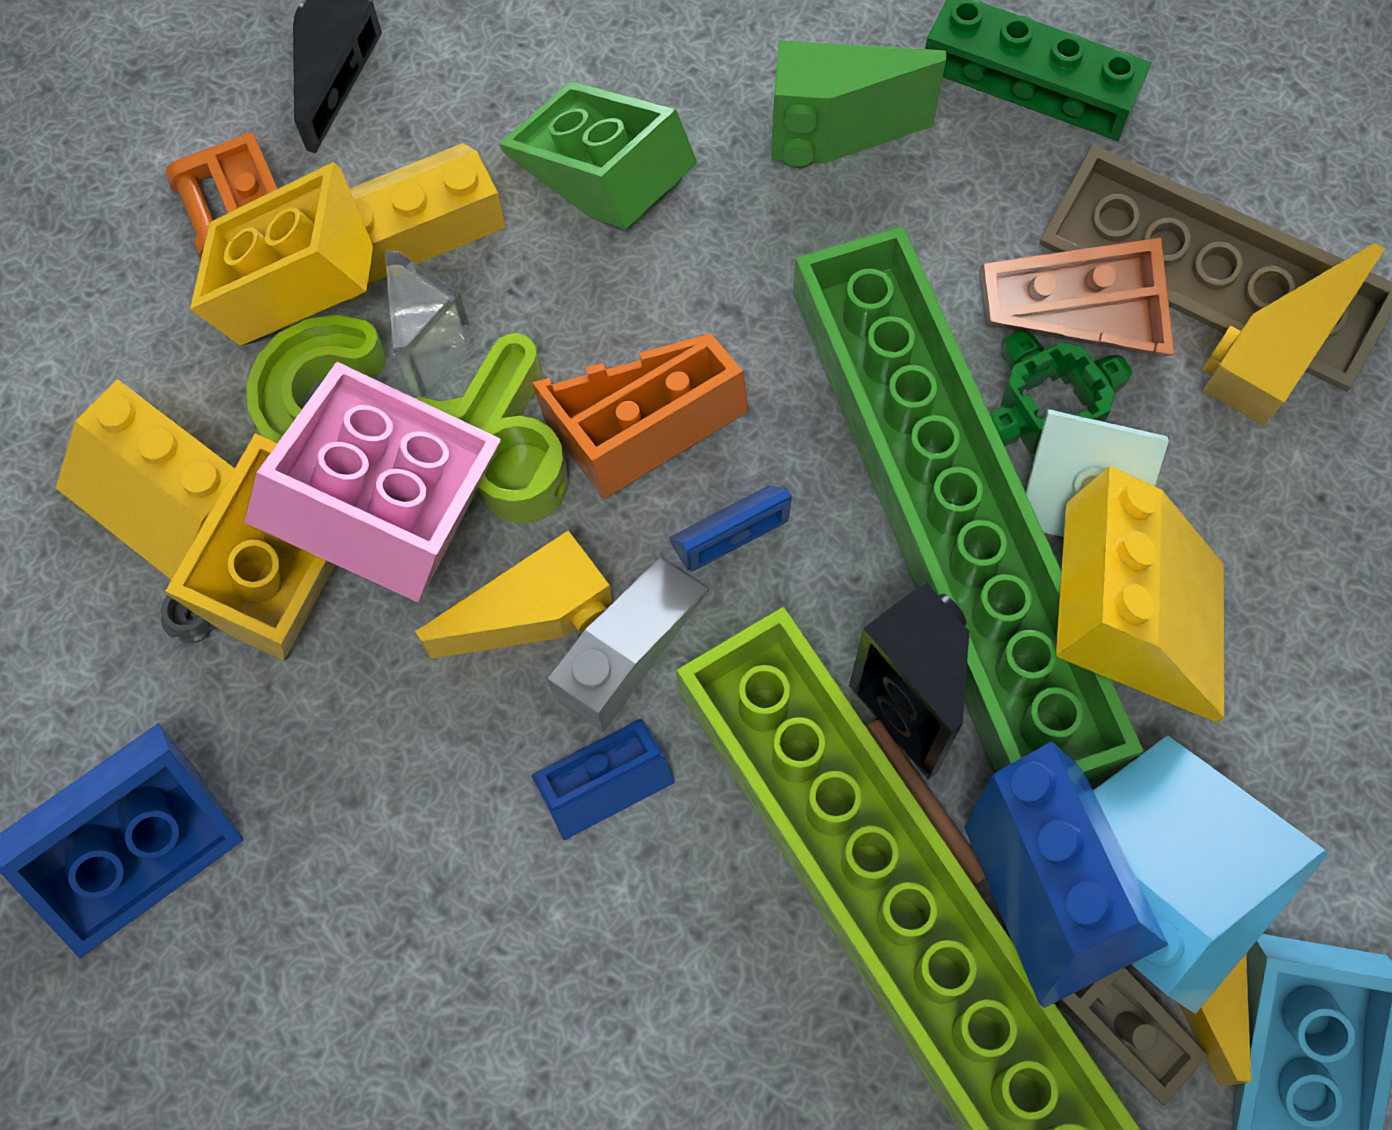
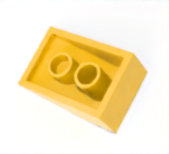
M1376 243L1371 244L1252 314L1242 331L1230 326L1202 369L1212 375L1203 391L1264 426L1285 403L1385 251V248Z

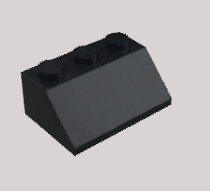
M925 581L863 628L849 687L874 717L883 723L895 742L929 780L938 773L963 724L970 631L965 627L966 619L959 606L946 594L938 596Z

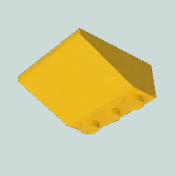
M1109 466L1066 503L1056 657L1217 723L1224 719V564L1163 490Z

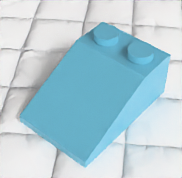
M1262 934L1249 949L1246 957L1251 1082L1235 1085L1233 1130H1383L1392 1084L1391 959L1387 955Z

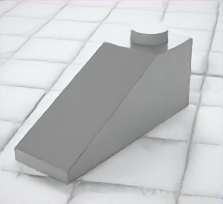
M660 557L584 630L548 677L554 699L604 732L709 592V589Z

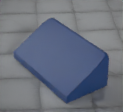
M766 486L669 537L670 543L686 570L693 572L788 522L792 496L785 488Z
M642 719L531 775L563 840H567L675 783L664 754Z

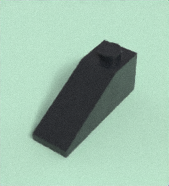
M306 0L296 9L293 22L294 121L306 151L316 154L382 34L373 0Z

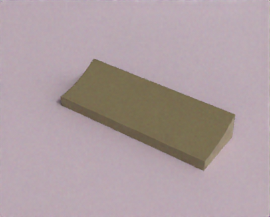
M1095 144L1091 146L1043 233L1039 244L1058 253L1161 238L1169 307L1223 333H1226L1230 326L1242 331L1252 314L1344 261L1340 257ZM1372 272L1369 273L1306 369V373L1346 392L1351 389L1392 314V281Z

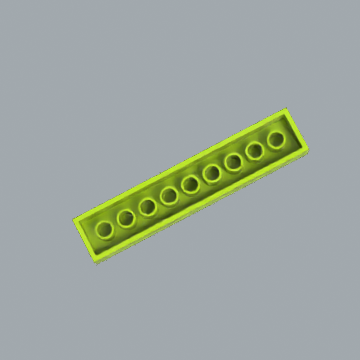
M784 606L676 670L678 692L959 1130H1140L1056 1005L1053 1003L1046 1008L1039 1005L1013 942Z

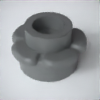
M168 595L162 603L161 622L164 631L170 637H179L183 643L200 642L206 638L209 630H214L217 627L198 615L194 619L188 620L187 614L191 610Z

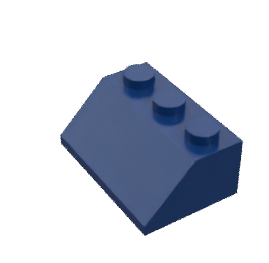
M158 723L1 832L0 874L79 958H82L241 843L243 838L191 761L160 723Z
M1051 741L992 775L964 828L1039 1005L1046 1008L1169 945L1083 769Z

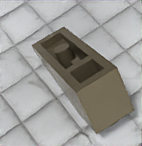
M1125 967L1055 1002L1060 1009L1163 1106L1166 1105L1208 1057Z

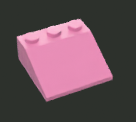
M336 362L257 471L245 523L413 601L419 602L441 563L501 439Z

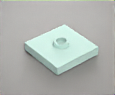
M1047 409L1025 490L1043 532L1064 537L1066 503L1109 466L1155 486L1169 442L1167 436Z

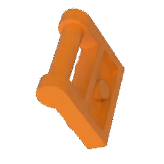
M253 131L170 163L165 171L171 189L178 192L196 234L194 246L200 260L209 223L213 221L199 186L203 179L213 176L228 213L277 190V186Z

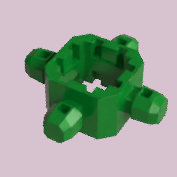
M1020 330L1008 336L1004 341L1003 355L1012 371L1000 408L991 412L990 416L1004 446L1017 442L1020 437L1028 451L1035 454L1045 417L1042 419L1038 418L1039 408L1030 394L1023 395L1025 389L1029 391L1043 384L1044 380L1049 377L1052 381L1061 378L1065 385L1072 382L1075 387L1073 392L1083 406L1087 405L1089 407V410L1087 409L1076 416L1105 422L1111 411L1115 393L1125 387L1132 375V369L1121 355H1109L1093 361L1083 346L1064 341L1044 350V347L1033 334Z

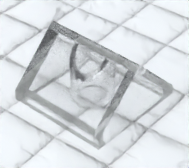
M398 251L385 252L394 356L410 396L413 398L432 399L477 349L463 300L458 291Z

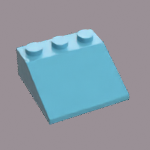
M1167 735L1093 790L1169 944L1132 963V965L1168 997L1196 1014L1329 854L1318 844Z

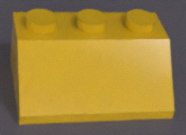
M465 143L349 188L373 245L368 284L506 228L498 191L478 152Z
M332 162L211 221L208 227L190 310L239 346H242L260 337L271 335L275 331L304 318H310L318 312L341 302L354 299L366 292L373 245L342 169Z
M117 379L75 421L56 489L168 579L172 580L235 468Z
M255 433L165 592L168 596L227 635L285 661L335 564L245 523L257 471L277 445V443Z

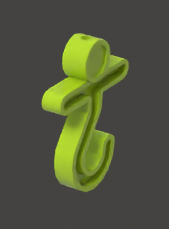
M336 314L305 319L279 332L257 355L246 382L247 411L261 436L278 444L303 409V402L307 392L316 382L327 376L336 362L370 378L378 375L384 369L387 360L386 352L375 328L366 320ZM506 334L495 342L463 397L446 401H436L422 397L415 398L501 439L468 508L476 494L479 493L483 503L490 512L502 520L519 524L535 522L553 513L565 499L569 486L568 468L562 445L552 428L538 419L522 416L535 393L532 382L542 378V369L536 346L530 338L523 334Z

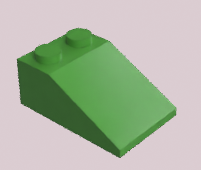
M779 40L774 90L771 160L784 161L786 164L794 167H804L811 163L825 164L933 127L946 63V51Z
M573 81L565 85L499 143L505 155L587 216L624 230L640 220L649 207L663 194L674 188L680 179L697 164L676 109Z

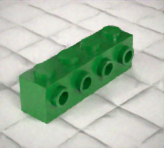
M946 0L927 37L925 46L927 50L946 51V63L943 78L1118 142L1137 102L1152 63L1133 56L1128 52L1119 51L1093 42L1080 35L1062 31L1034 21L1029 17L1020 16L989 5L981 0Z

